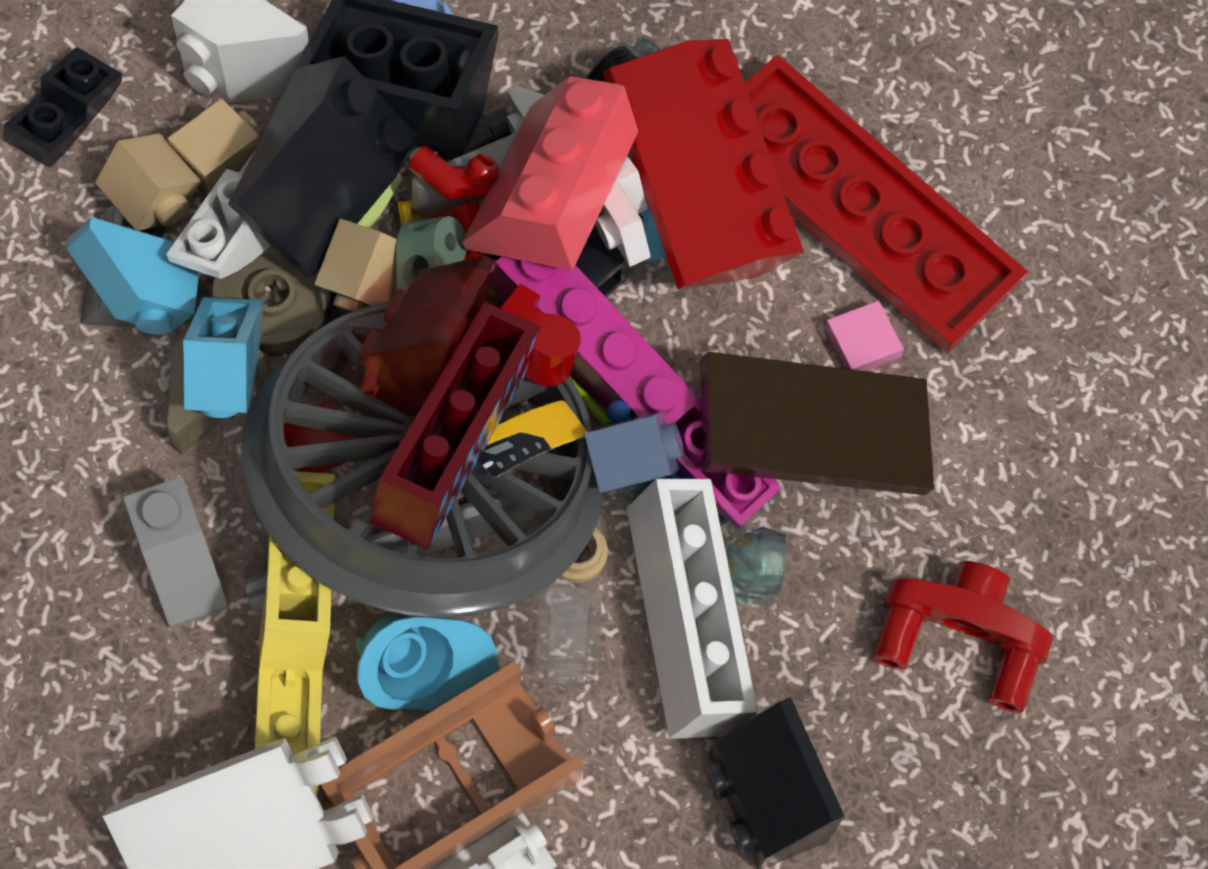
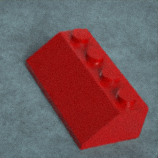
M729 39L688 40L611 67L603 72L606 82L624 85L639 131L631 146L630 153L634 165L639 172L642 188L677 289L757 278L804 253L794 219L790 214L777 177L775 165L768 152L758 123L757 114L751 104Z

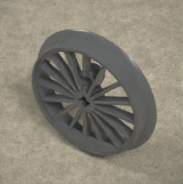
M392 302L366 307L343 315L318 329L296 350L285 357L264 380L250 405L242 435L241 460L245 485L257 516L274 542L301 569L330 589L362 604L398 614L434 618L471 616L508 607L538 593L558 579L582 553L597 525L604 492H599L585 437L563 444L562 448L565 456L544 452L514 467V469L568 479L567 495L563 501L551 497L507 471L493 478L478 459L461 492L508 546L483 555L474 554L457 499L446 516V520L458 558L418 556L416 554L417 545L408 541L406 553H400L365 540V537L375 526L369 523L373 504L353 530L344 528L322 510L380 478L426 401L410 348L442 351L437 374L438 380L450 360V354L455 352L477 315V311L436 302L421 304ZM395 349L409 399L369 353ZM346 360H350L384 401L334 374L329 369ZM570 377L564 383L556 386H542L524 378L506 409L507 411L529 398H532L539 407L562 400L567 403L587 431L593 430L583 399ZM309 385H312L363 415L295 401ZM289 423L359 437L360 439L287 447L284 440L283 424ZM376 458L312 493L304 489L293 470L295 468ZM479 481L548 519V521L531 535H524Z

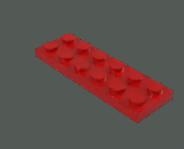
M778 54L744 83L751 104L757 114L758 123L771 160L775 165L777 177L790 214L947 354L1024 281L1028 271Z

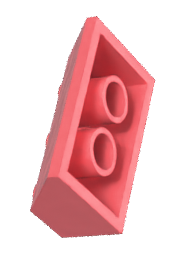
M569 76L530 106L499 168L498 177L493 181L490 191L486 194L462 241L465 249L573 271L639 132L624 85Z

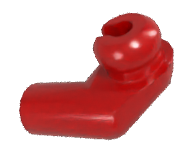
M427 146L420 148L408 164V169L442 197L449 200L484 197L490 191L493 181L499 175L497 163L487 155L479 154L471 158L468 165L452 167Z

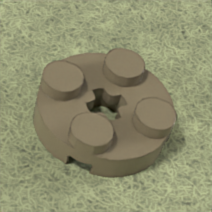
M272 246L239 271L222 279L215 277L213 282V298L257 300L256 298L265 296V287L269 285H277L280 293L289 292L288 297L282 300L280 305L268 306L267 303H263L259 350L266 354L284 353L297 349L310 335L325 325L332 307V292L314 285L320 269L313 277L304 278Z

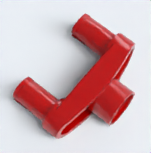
M961 561L958 563L951 585L920 579H895L891 581L883 603L888 611L872 659L883 666L904 671L907 669L922 622L931 621L959 632L963 630L964 634L998 645L999 649L1003 652L988 702L993 706L1013 713L1024 712L1038 665L1045 664L1047 661L1053 637L1050 632L1034 620L1003 604L1011 580L1007 574L979 562Z

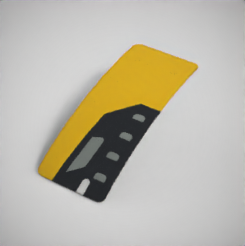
M565 401L553 402L497 425L479 460L490 476L496 478L541 453L584 438V433L588 431Z

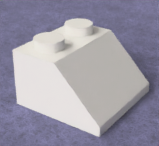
M185 0L171 15L177 38L176 45L180 51L184 67L185 79L201 94L210 96L213 92L228 103L282 97L294 73V69L309 43L307 27L266 0Z

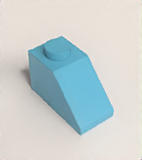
M90 217L68 238L67 251L115 319L133 323L138 330L144 333L161 335L173 332L195 314L199 272L169 262L167 252L174 244L173 241Z
M202 298L183 340L184 410L202 411L204 415L213 418H227L237 413H247L256 385L263 300Z

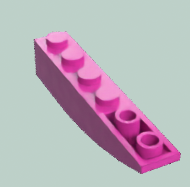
M501 257L495 262L486 284L504 303L521 283L541 295L537 307L538 310L545 314L560 315L576 325L580 332L581 343L571 375L606 410L612 402L622 400L629 405L631 409L630 417L632 419L663 411L666 423H676L684 450V457L676 459L679 469L676 471L682 479H711L717 512L737 529L741 527L782 489L775 479L706 472L703 470L702 405L700 398L576 265L572 271L507 257Z

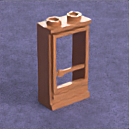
M513 661L339 767V778L319 785L325 798L320 804L323 811L353 798V793L436 743L439 748V758L443 762L449 763L480 812V815L399 866L396 865L369 822L365 824L368 831L366 837L352 841L358 853L349 858L353 869H434L516 816L528 812L559 791L579 781L582 776L583 764L577 755L569 759L554 736L555 725L551 717L543 707L538 709L535 707L521 685V669ZM472 720L518 790L490 809L457 759L456 747L452 743H447L444 738Z

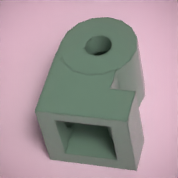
M445 216L412 220L406 222L400 228L396 243L397 302H404L405 304L436 302L450 305L475 303V280L464 278L463 260L467 249H465L462 241L466 234L462 224L456 218Z

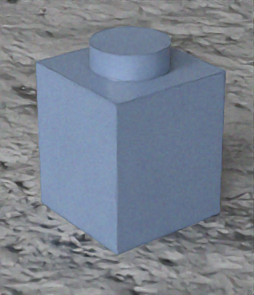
M663 411L596 428L584 433L600 493L671 475L679 470L676 459L684 457L683 444L678 427L675 422L666 423Z

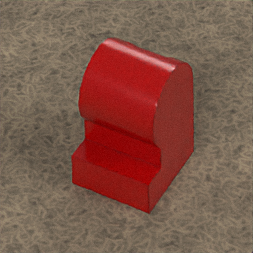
M520 283L500 309L540 326L529 369L524 378L542 386L562 384L569 378L581 343L580 332L569 319L560 315L545 314L538 310L537 307L541 295Z

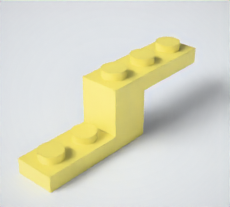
M294 471L304 489L309 493L335 480V474ZM333 503L322 510L334 520ZM270 535L268 539L266 591L260 625L254 749L286 738L294 755L320 743L322 673L330 636L331 589L317 581L294 563L280 549ZM318 785L312 786L317 795Z

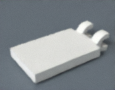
M336 736L294 755L286 738H282L109 806L102 816L128 869H319L336 861L339 851L335 844H346L366 837L368 831L365 824L372 822L373 819L363 794L323 811L312 786L339 778L340 771L338 767L345 764L347 760Z

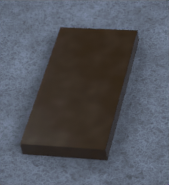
M708 351L700 359L704 471L916 495H926L934 489L927 379Z

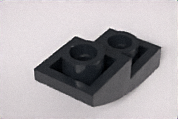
M74 48L41 76V93L4 124V140L46 166H53L68 151L111 99L122 82V73L82 49Z

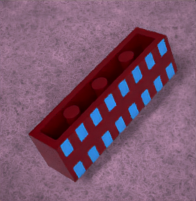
M487 302L483 303L380 476L370 524L428 550L527 374L540 326Z

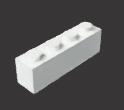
M655 479L627 507V514L669 739L720 737L740 726L758 713L712 482L711 479Z

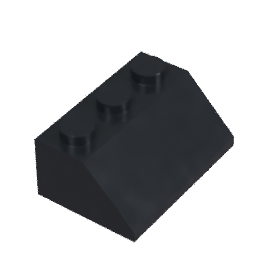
M332 0L295 69L345 56L416 132L412 143L463 155L483 114L499 31L497 25L393 0Z

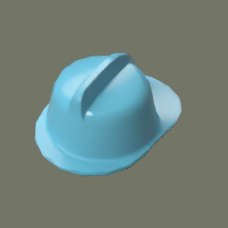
M390 613L377 620L365 635H359L356 638L355 647L360 654L357 666V682L363 696L376 707L392 710L433 711L497 671L498 652L491 636L477 624L461 619L419 617Z

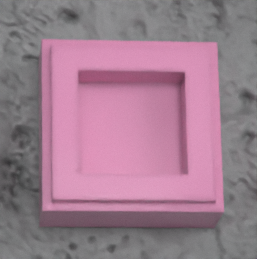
M880 301L828 319L824 328L844 369L867 371L901 358L904 351Z

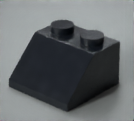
M791 697L779 701L713 742L709 753L711 762L704 765L706 777L718 800L727 797L736 818L735 821L729 823L734 843L744 859L752 856L757 869H765L828 843L845 816Z

